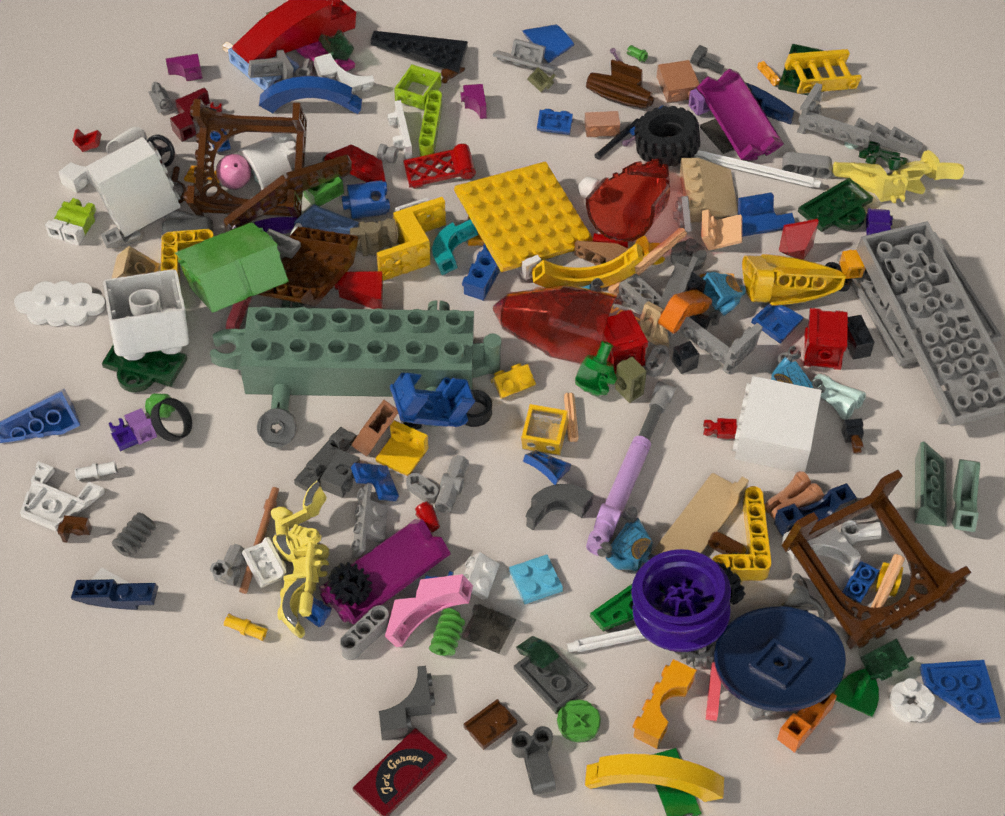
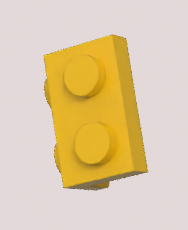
M519 363L511 366V370L508 372L501 370L494 373L495 377L490 379L491 383L494 382L501 399L536 385L528 364L522 366Z

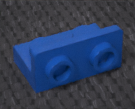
M552 109L540 110L537 131L570 135L573 114L568 111L555 112Z

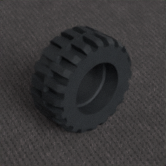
M662 106L659 109L654 108L651 112L648 111L644 116H641L635 125L634 133L637 153L642 160L650 165L653 164L655 167L663 166L668 168V166H678L681 163V158H693L694 154L696 155L699 150V122L693 113L689 110L686 111L682 107Z

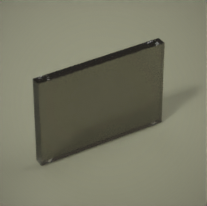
M716 119L700 124L701 130L722 154L735 150Z

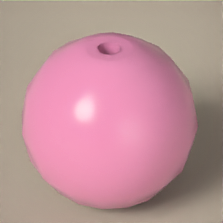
M239 154L225 155L216 166V176L222 186L237 190L249 182L251 166Z

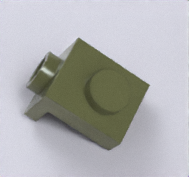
M537 67L527 80L542 92L545 88L549 89L555 83L553 79L556 75L553 73L549 77Z

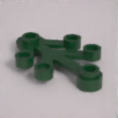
M869 141V147L859 150L858 157L866 159L865 162L869 164H876L877 158L880 157L888 163V168L891 170H899L902 165L908 162L907 158L900 157V153L881 149L880 143Z

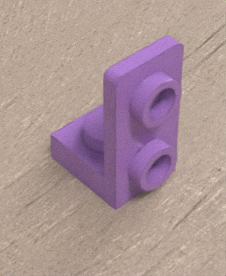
M697 89L691 90L688 106L697 116L711 111L705 102L704 96Z
M141 408L124 415L139 445L157 437L151 423V418L147 419Z

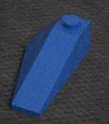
M65 388L1 420L0 443L61 435L80 426L74 405Z

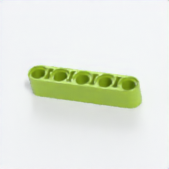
M431 90L427 94L419 137L420 156L435 153L442 113V93L438 90Z

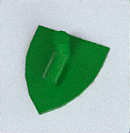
M871 668L861 669L848 675L841 681L834 693L837 696L835 701L873 717L879 701V687Z

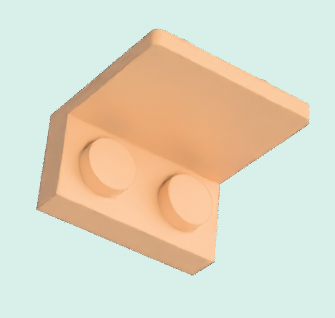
M709 209L702 211L701 238L708 251L742 243L743 218L741 214L716 220L715 216L711 215Z

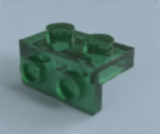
M338 30L334 37L321 34L318 39L322 47L328 53H331L334 60L348 61L353 53L354 46L341 30Z
M897 638L860 657L871 680L880 678L881 681L892 677L891 672L896 669L900 672L909 668L908 663L914 660L913 656H906Z

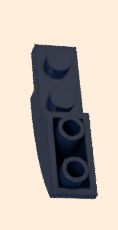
M114 579L76 580L71 599L105 608L138 610L139 605H154L159 587L156 583L117 584Z

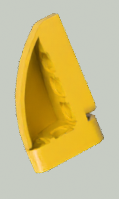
M762 254L761 256L745 255L742 260L744 285L751 302H769L770 305H786L815 300L839 291L844 286L846 278L839 270L791 257Z

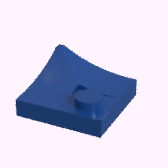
M768 304L752 319L751 323L754 325L758 323L763 326L762 331L781 344L802 322L804 317L783 305Z
M537 450L525 454L523 462L542 472L554 485L569 472L571 467L570 463Z

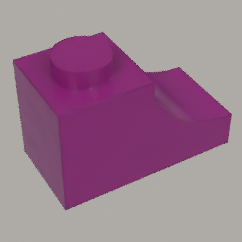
M198 54L165 58L169 75L182 76L186 81L203 79Z
M483 84L463 85V92H460L461 102H464L465 109L475 111L480 119H487Z

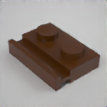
M496 699L463 725L464 729L470 733V736L484 750L517 725V720Z

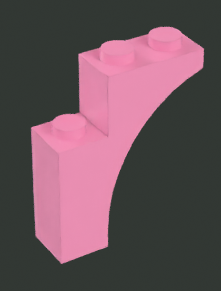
M463 574L421 579L415 598L394 601L385 637L395 647L403 646L411 633L433 614L455 605L469 604L473 585Z

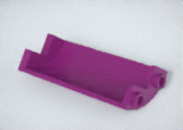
M728 69L718 80L708 76L697 86V89L704 96L705 102L741 160H757L758 156L763 154L768 156L784 145L739 72Z
M415 519L351 564V566H354L356 563L359 570L364 568V575H370L367 581L372 582L370 586L372 591L365 601H362L360 605L355 603L353 606H350L349 602L342 604V599L340 598L335 600L337 595L335 593L330 594L332 587L327 586L330 580L319 587L322 592L320 596L326 604L330 603L344 623L348 621L355 625L373 607L388 601L451 555L442 537L432 536L423 519Z

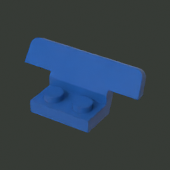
M772 192L738 198V215L741 214L743 218L742 237L783 230L784 225L795 223L793 213L776 215Z

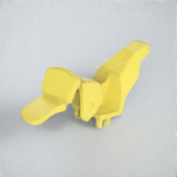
M926 150L923 152L920 161L904 164L899 170H895L890 175H887L885 170L878 164L834 162L832 172L837 177L851 178L864 190L874 193L881 202L891 200L892 203H896V199L899 198L902 202L905 201L906 190L918 194L925 192V187L920 180L924 174L934 180H958L963 177L964 166L959 163H939V158L932 151Z

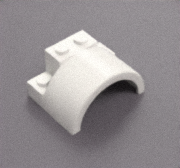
M273 133L272 137L238 150L237 154L243 156L250 163L259 181L261 190L282 175L287 179L286 173L295 170L296 140L292 134Z

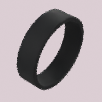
M166 398L155 404L151 410L152 426L156 433L164 440L176 442L191 432L192 417L188 408L181 401L175 398ZM162 404L172 406L180 414L184 426L181 436L170 433L162 424L159 413Z

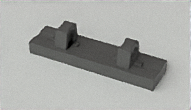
M340 426L329 437V440L313 459L309 460L306 467L294 479V484L307 491L314 482L318 481L320 483L321 476L338 449L346 452L356 439V435Z

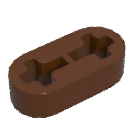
M713 532L708 540V545L721 554H745L747 551L743 544L720 532Z

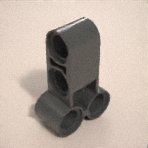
M546 726L537 727L532 736L525 731H517L512 736L511 751L516 757L524 758L533 795L556 791L555 779L548 752L552 747L553 733ZM544 737L548 741L540 742L538 738ZM518 742H524L526 746L519 747L516 744Z

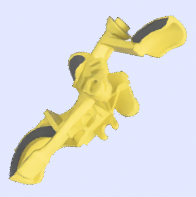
M318 481L308 488L303 499V510L295 514L286 507H277L271 510V516L275 520L276 528L273 543L283 559L292 562L294 566L293 574L285 575L283 578L284 588H281L280 591L281 604L277 615L278 619L282 620L298 638H303L305 635V629L298 620V611L302 617H309L311 615L314 598L312 594L316 591L319 577L328 575L327 571L320 570L323 565H329V562L326 560L329 556V548L324 544H317L321 540L322 535L317 529L303 528L299 525L319 515L322 505L326 502L327 497Z

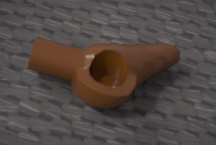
M461 67L460 73L465 71V67ZM443 69L441 71V76L443 77L441 81L446 84L449 79L454 78L460 73Z

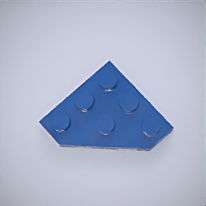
M985 660L921 664L920 672L923 683L932 693L976 723L999 722L1001 717Z

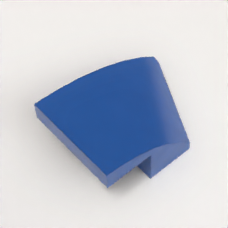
M557 24L522 31L529 42L546 46L544 59L547 63H550L574 46V42Z

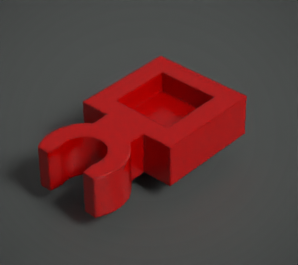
M717 418V423L712 420H704L703 427L709 428H704L703 435L717 434V438L735 439L737 419Z

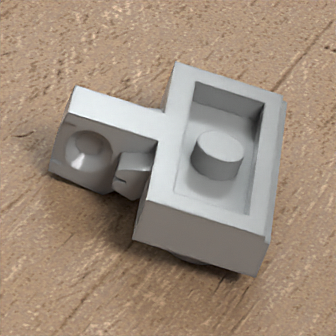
M688 196L677 197V211H673V219L678 218V228H684L686 232H690L692 228Z

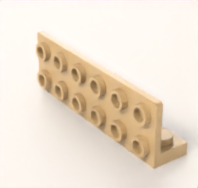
M711 473L651 553L658 555L670 550L684 549L702 554L708 546L711 534L719 531L744 497L749 480L742 476L738 482L731 483L715 473Z

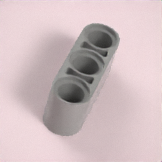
M787 152L783 155L782 170L826 179L832 174V159L824 155Z
M381 605L373 607L341 637V653L345 659H356L386 631L389 623V612L386 607Z

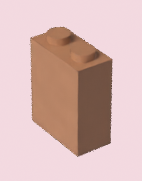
M690 61L659 64L657 67V79L667 103L689 100L690 91L697 89L699 85Z
M383 400L363 426L351 446L367 457L397 416V408Z

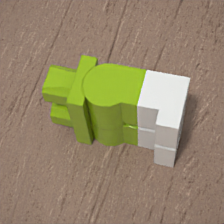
M72 198L70 202L64 201L52 221L48 220L45 224L49 237L62 241L65 240V242L79 246L91 225L95 222V205L88 202L85 207H82L81 201L76 198Z

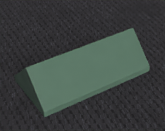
M923 441L920 443L915 457V523L944 527L947 526L946 460Z

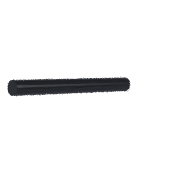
M636 118L594 155L595 158L599 160L625 138L639 119Z

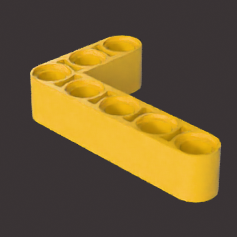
M209 229L173 231L163 234L161 238V271L176 270L180 283V263L175 252L214 237L213 232Z
M750 486L745 490L743 499L748 554H719L714 556L712 560L716 563H724L726 567H730L731 571L736 573L741 581H762L768 577L771 567L763 492L759 487Z

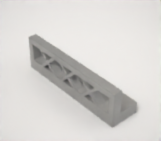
M692 257L688 267L676 263L658 305L659 307L665 309L674 294L685 291L691 272L698 259L697 257Z
M637 274L619 283L618 296L639 315L642 314L646 302L649 301L659 305L662 297ZM636 281L640 288L632 287L630 284ZM641 293L650 294L652 299L644 298ZM667 330L669 338L671 337V332Z

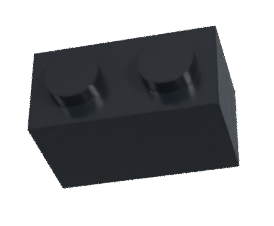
M862 315L848 317L847 348L852 359L870 357L875 342Z

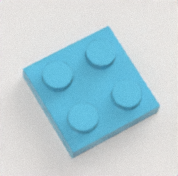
M548 555L509 567V572L524 604L563 592V586Z

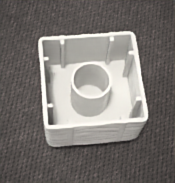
M176 270L158 271L103 281L113 345L118 356H123L127 360H138L145 353L161 350L165 354H175L180 352L183 346L189 344L186 310Z

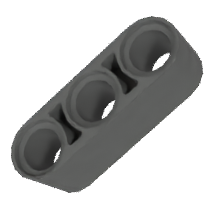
M207 217L166 220L162 223V236L166 232L209 229L213 232V221Z

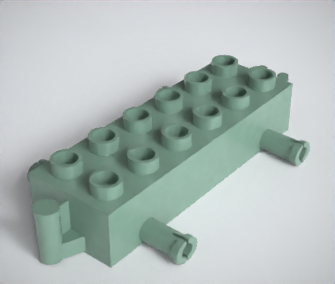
M437 300L431 301L428 304L427 310L306 308L304 304L293 302L292 307H290L291 302L282 301L281 308L266 306L248 307L245 329H224L214 333L213 341L216 347H220L225 343H233L236 348L233 352L227 354L213 349L210 351L212 363L219 367L241 370L245 394L272 395L271 409L282 408L289 412L290 395L393 397L390 385L394 384L401 373L422 375L415 384V389L436 391L441 381L447 377L450 379H466L471 390H473V378L500 371L502 340L499 335L490 333L484 337L483 343H474V311L450 310V305L440 300L439 310H437Z

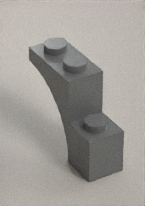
M426 665L417 666L416 683L410 694L402 702L389 709L379 711L382 741L405 738L408 735V729L412 728L411 717L432 714L431 706L435 705L434 692H429V686H433L431 673H427Z

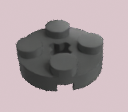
M689 238L672 247L671 262L674 266L676 263L688 267L693 256L698 258L693 271H697L704 266L707 252L695 239Z
M282 408L268 410L258 420L257 432L259 437L261 436L264 443L271 447H282L290 443L297 432L294 415ZM278 422L279 425L282 426V430H279L278 433H275V429H272V425H276V423Z

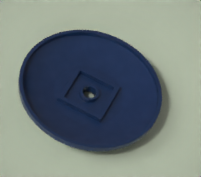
M774 606L747 612L727 625L725 631L717 640L714 662L720 681L736 698L759 709L786 712L808 708L831 695L843 678L846 654L839 635L823 619L801 609ZM783 662L785 665L776 666L775 663Z

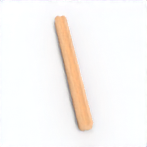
M677 229L645 256L643 261L635 266L636 273L634 274L641 275L687 235L685 229ZM619 283L608 288L611 295L616 296L619 293Z

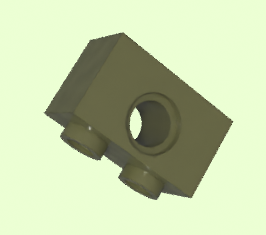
M633 357L622 360L617 365L615 389L629 403L644 394L647 371Z

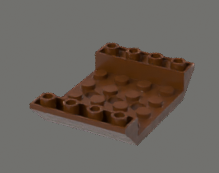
M297 227L289 237L301 242V247L292 259L284 257L281 260L288 282L255 296L316 307L354 264L359 240L358 236Z

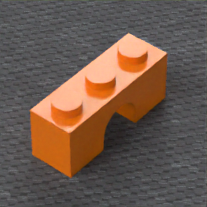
M831 693L821 702L801 709L797 714L793 713L780 728L777 740L795 753L833 708L837 696Z

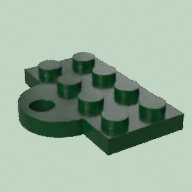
M847 178L799 206L798 213L806 220L818 219L817 229L820 232L833 225L844 230H854L861 227L864 223L866 212L863 207L872 203L873 197L851 178Z
M112 345L102 362V366L117 372V379L121 388L129 392H141L148 389L154 382L172 387L187 361V355L180 352L165 354L160 350L147 352L138 360H127L123 356H118L115 353L114 345ZM136 380L134 384H128L129 381Z

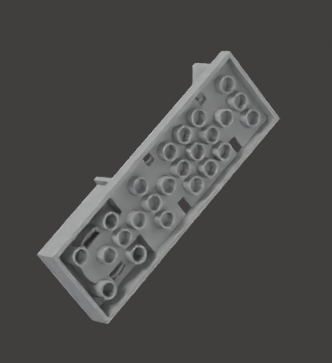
M926 221L862 236L856 250L885 308L888 307L885 318L900 324L943 410L937 420L938 424L949 422L952 427L1005 413V365L929 222ZM966 316L970 319L969 322L959 323L958 318ZM916 329L918 334L914 335L912 330ZM998 372L1000 377L989 379L987 374ZM942 385L945 386L946 391H943V390H942V388H941Z

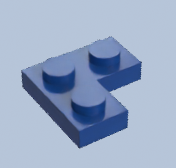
M354 463L351 466L356 483L373 484L379 500L396 501L399 498L387 466Z

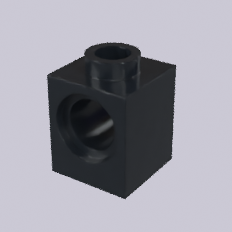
M691 341L674 347L672 362L679 372L683 374L698 367L700 354Z

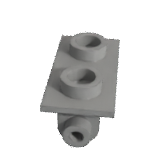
M153 82L151 86L152 91H148L158 113L174 109L165 88L161 87L160 83Z

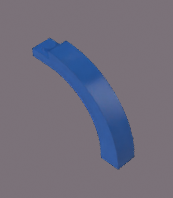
M316 76L293 77L277 82L260 94L259 106L272 114L288 102L305 98L332 101L356 114L361 111L362 99L352 94V87L333 79Z

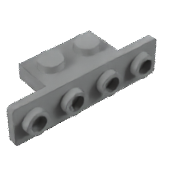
M514 39L511 54L499 50L493 53L497 60H509L515 65L524 64L529 69L539 67L544 73H552L558 67L543 62L546 46L520 39Z
M367 483L357 493L358 506L355 510V516L357 517L353 527L355 535L351 545V550H353L352 558L357 559L365 551L366 538L378 543H382L385 540L388 506L370 500L371 483Z

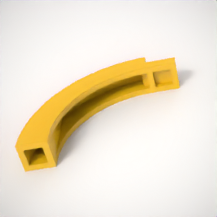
M635 244L619 257L591 267H564L542 260L532 268L533 283L545 288L564 291L568 286L583 287L591 284L594 279L600 278L604 283L600 287L605 288L619 283L636 273L635 266L643 261L642 247Z
M618 754L599 757V762L588 764L586 767L585 786L589 789L620 783H648L682 790L704 802L723 799L724 796L723 776L702 765L678 758L651 754Z

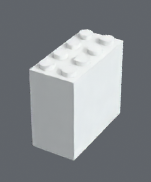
M143 137L86 166L112 220L124 237L181 207L178 202L180 197L176 190L172 188L174 184L170 177L166 175L168 171L165 165L160 162L162 158L159 152L154 149L150 141L147 142Z
M752 376L751 383L746 385L745 394L747 395H744L732 450L736 451L735 459L793 472H805L811 451L822 390Z

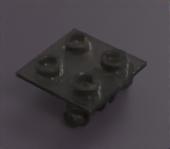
M475 604L472 610L474 613L461 639L499 654L516 619L492 608L482 606V604Z

